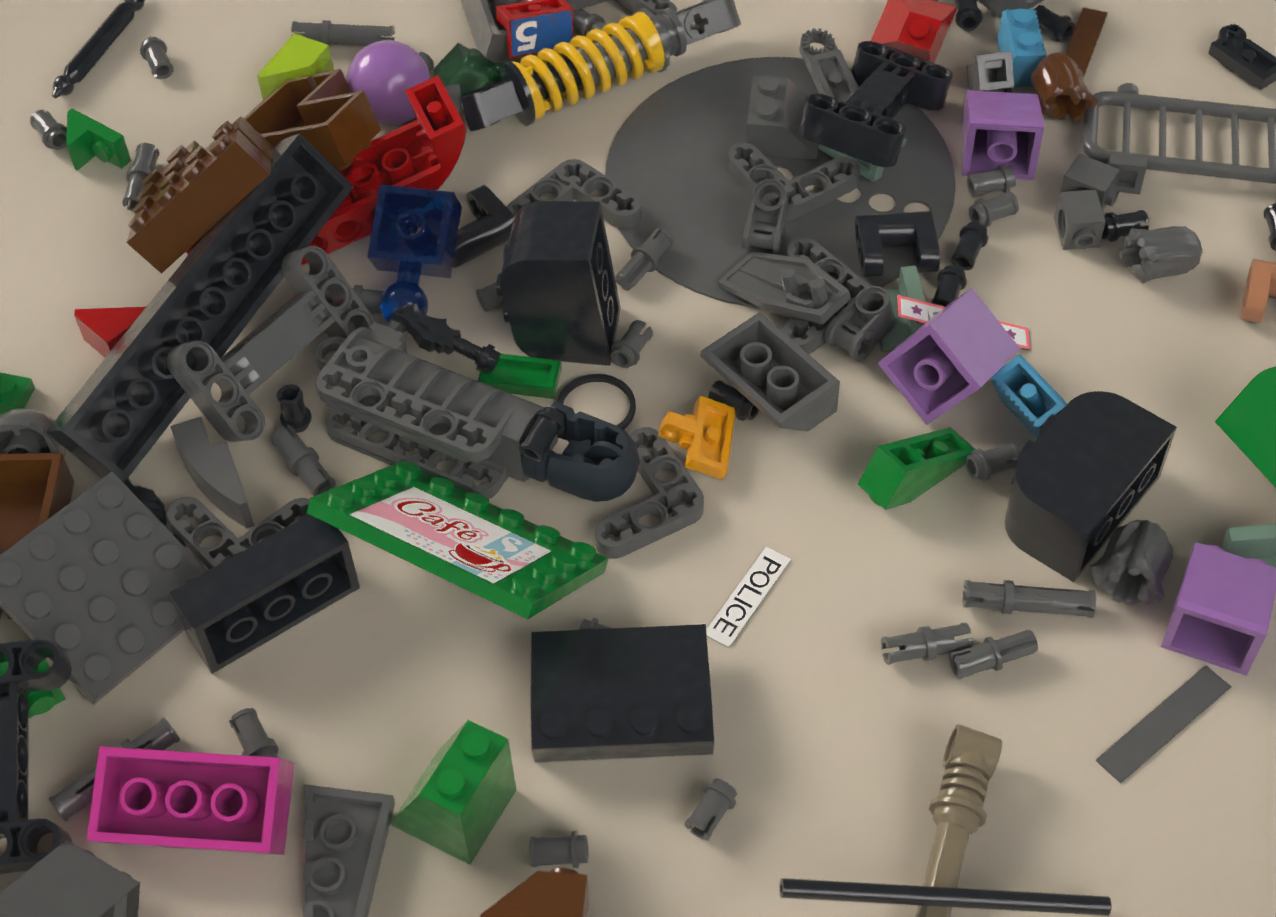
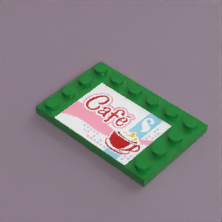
M399 461L396 464L310 498L307 514L526 619H530L605 572L609 559L597 553L596 549L587 543L568 540L560 536V532L555 528L545 525L538 526L524 519V515L512 509H501L489 503L487 497L477 493L462 491L454 487L455 484L449 479L432 477L421 472L418 465L407 461Z

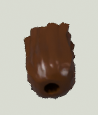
M1060 52L1049 54L1041 59L1038 66L1032 72V83L1039 94L1041 111L1049 119L1065 120L1066 115L1069 114L1072 122L1078 123L1082 119V114L1087 109H1093L1099 102L1088 91L1079 66L1073 58Z

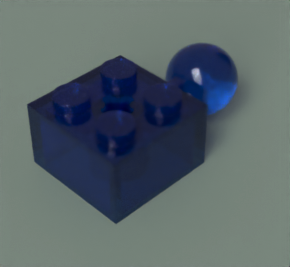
M380 184L367 257L377 270L398 273L397 282L388 286L380 298V312L387 323L392 319L394 310L401 305L404 307L418 302L419 310L427 315L428 299L423 289L419 287L421 275L451 278L462 205L454 192Z

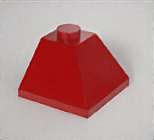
M888 0L871 41L935 63L957 7L934 0Z

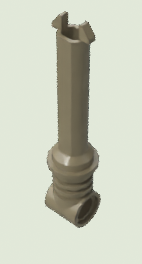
M960 724L954 727L943 757L945 771L938 796L931 800L929 807L933 820L937 825V830L923 886L957 888L969 835L977 832L978 827L985 825L987 814L983 809V802L986 797L988 781L992 778L1002 749L1001 739ZM918 905L915 917H950L952 907Z

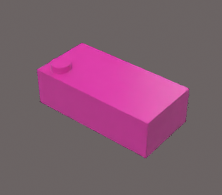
M99 746L87 841L285 855L294 762L275 757Z

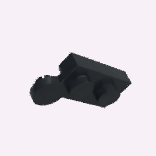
M1231 24L1222 27L1219 31L1218 39L1211 43L1208 54L1259 90L1276 81V57L1252 40L1246 39L1247 34L1239 25Z

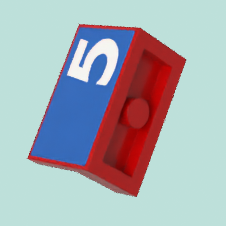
M531 0L496 6L497 20L507 29V49L510 58L536 54L545 48L553 49L556 44L560 42L570 43L573 38V7L565 0Z

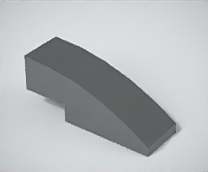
M202 417L170 426L184 465L202 493L224 514L245 528L255 526L227 441L211 446Z

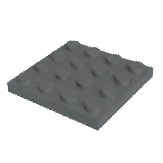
M112 471L0 555V606L32 640H48L54 643L67 656L72 667L69 679L94 705L184 631L169 592L180 587L185 581L202 575L207 570Z

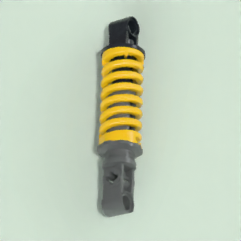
M702 0L700 3L677 12L669 8L663 9L655 16L646 8L637 10V13L633 16H626L620 19L618 24L611 22L605 25L602 30L593 29L589 31L586 37L578 35L572 38L570 43L560 42L553 49H542L538 52L537 56L529 54L523 57L520 63L506 61L500 66V82L469 91L458 98L470 131L489 127L514 114L523 125L529 126L536 120L543 118L546 110H551L555 113L560 111L563 105L562 99L569 106H573L579 101V93L585 99L593 98L595 87L602 93L608 92L611 89L612 82L617 86H623L627 83L628 76L633 80L642 78L644 68L649 73L663 72L670 64V56L682 55L686 52L687 45L711 35L736 28L741 25V21L734 0Z

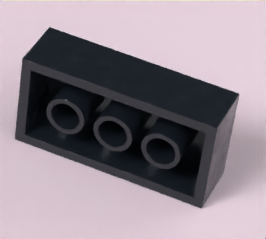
M306 514L275 534L263 537L255 545L243 552L224 559L218 566L202 575L185 581L180 587L169 593L189 641L213 674L358 590L360 585L349 542L338 528Z

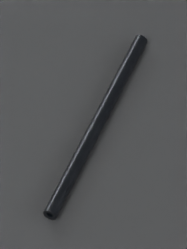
M781 878L779 887L780 898L1103 916H1109L1112 909L1109 896L789 878Z

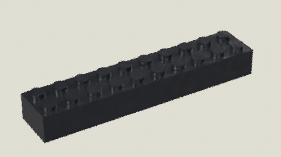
M300 133L279 141L274 148L270 175L201 238L47 430L46 433L101 478H104L113 471L125 483L190 399L167 367V357L171 349L179 344L203 341L208 343L221 358L284 278L281 266L283 258L294 250L308 247L354 186ZM188 351L186 363L189 368L194 370L197 365V359L191 351Z

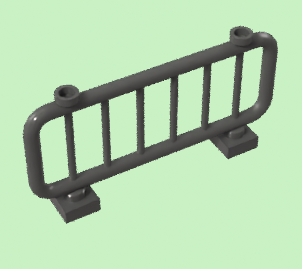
M1124 83L1118 87L1117 92L1101 91L1093 94L1099 102L1093 109H1087L1084 113L1082 142L1084 152L1089 158L1120 169L1116 184L1121 186L1120 192L1140 194L1146 169L1276 184V109L1139 94L1138 87L1135 84ZM1100 106L1124 107L1122 152L1104 150L1097 145L1098 112ZM1131 108L1159 111V156L1129 153ZM1167 112L1195 114V160L1166 157ZM1202 115L1231 118L1232 164L1203 161ZM1239 119L1267 122L1269 168L1240 165Z

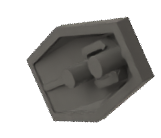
M752 251L717 281L720 288L770 313L818 324H824L851 299L847 288L810 259Z

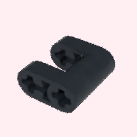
M482 185L466 194L467 203L476 220L459 229L438 208L420 217L421 227L427 239L454 268L509 240L514 216L486 185Z
M931 211L860 215L855 217V240L863 277L883 275L884 259L882 248L912 246L918 273L939 271L940 250Z

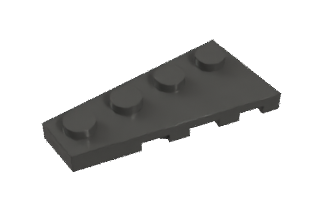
M304 784V800L306 803V819L304 820V917H368L395 807L394 797L387 794Z

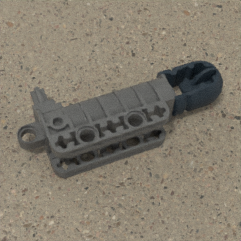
M393 319L386 326L373 322L369 328H357L346 339L337 336L325 338L315 348L318 367L321 370L316 378L318 395L322 401L327 403V406L333 408L326 418L328 435L336 443L389 465L396 464L399 461L414 463L420 467V471L432 477L449 479L455 484L454 487L467 493L481 494L488 499L494 497L499 492L508 477L521 482H525L529 478L540 482L548 480L549 485L595 502L609 501L622 496L635 480L640 459L635 442L629 434L612 423L581 411L575 414L573 408L558 402H554L550 407L563 414L565 417V429L562 434L556 435L541 462L530 460L520 452L519 447L536 422L534 419L536 412L542 411L544 407L408 354L405 338L409 332L405 325L395 322ZM336 351L329 361L324 359L325 355ZM339 382L340 386H334L332 390L328 389V384L336 385ZM351 421L352 427L344 426L340 429L337 426L338 423L344 425ZM376 432H383L389 435L381 443H374L368 440V437ZM558 438L569 442L562 455L552 451L558 442ZM415 448L419 449L420 455L413 453L410 457L405 456V451L412 452ZM443 460H452L457 463V466L448 472L436 468L437 464ZM467 468L469 475L465 474ZM484 476L488 477L489 483L482 482L479 486H475L474 479L482 480Z

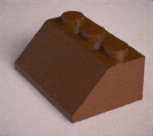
M555 868L550 872L537 871L484 911L480 917H592L588 876L586 874H579L577 871L569 868Z

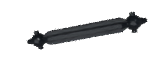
M124 0V3L116 6L66 65L64 75L55 78L52 94L54 98L66 96L73 92L75 83L83 80L133 20L135 11L143 8L145 0Z

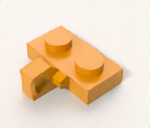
M700 395L694 404L693 415L685 414L683 416L668 411L667 415L660 422L658 436L674 444L679 443V447L687 450L686 468L722 480L728 472L736 410L734 407Z

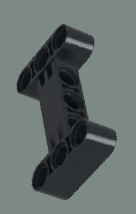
M862 41L858 44L851 71L856 83L861 86L846 102L825 94L814 93L808 95L805 100L798 132L809 141L879 167H893L897 163L906 131L904 125L893 120V118L906 103L927 110H941L944 107L953 74L948 68L877 42Z
M38 639L0 643V663L9 662L8 669L0 676V839L6 838L7 840L6 850L0 856V874L28 871L64 841L67 840L72 843L67 831L52 821L41 818L28 819L29 692L60 688L68 681L72 671L71 662L54 643L48 640ZM54 657L53 665L49 670L43 673L37 672L42 660ZM53 833L54 843L51 849L46 853L38 854L37 845L39 840L44 835Z

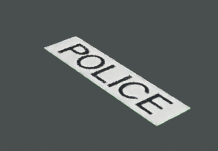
M765 547L706 629L707 636L730 647L791 559Z

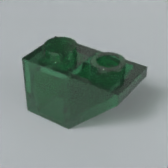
M457 43L432 72L434 77L439 75L444 86L460 84L462 95L469 91L500 82V66L502 63H495L487 59L479 50L475 48L469 49Z

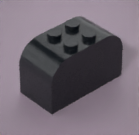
M539 201L523 206L515 214L508 244L504 246L502 270L498 274L496 281L498 297H503L504 321L505 323H510L516 345L529 357L610 366L612 359L611 347L616 338L621 306L600 201Z
M1093 391L1083 393L1072 399L1057 416L1051 414L1040 430V436L1035 442L1028 440L1017 457L1018 464L1011 483L1012 489L1005 515V529L1011 541L1026 554L1070 581L1075 582L1110 539L1117 527L1124 522L1161 476L1177 427L1115 393Z

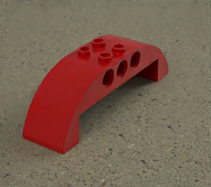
M439 75L404 90L417 120L372 140L371 145L367 149L360 151L353 158L354 162L349 167L339 170L354 187L308 246L322 248L328 255L380 231L418 209L446 181L459 160L467 129ZM201 238L186 251L187 255H189ZM303 257L301 263L304 265L308 261Z

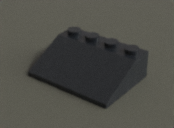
M706 624L531 632V749L534 761L557 762L713 755L714 727Z

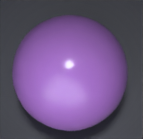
M382 40L367 45L356 54L348 68L346 81L349 93L364 90L380 125L393 126L408 122L415 117L404 90L429 80L430 73L423 58L413 48L398 41Z

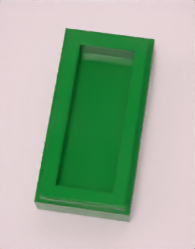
M501 354L491 374L486 371L480 372L477 381L509 394L555 399L562 364L560 360Z

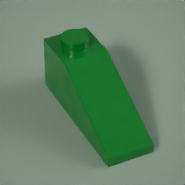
M951 427L880 445L873 454L858 485L869 494L870 499L875 504L883 507L885 510L912 502L964 466L967 456L971 455L975 448Z

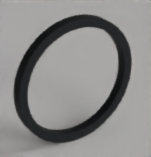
M589 374L581 376L568 383L560 392L557 402L564 404L567 395L580 385L590 382L609 383L621 389L628 397L630 403L627 416L616 426L623 430L626 429L635 415L636 403L632 390L622 380L610 375Z

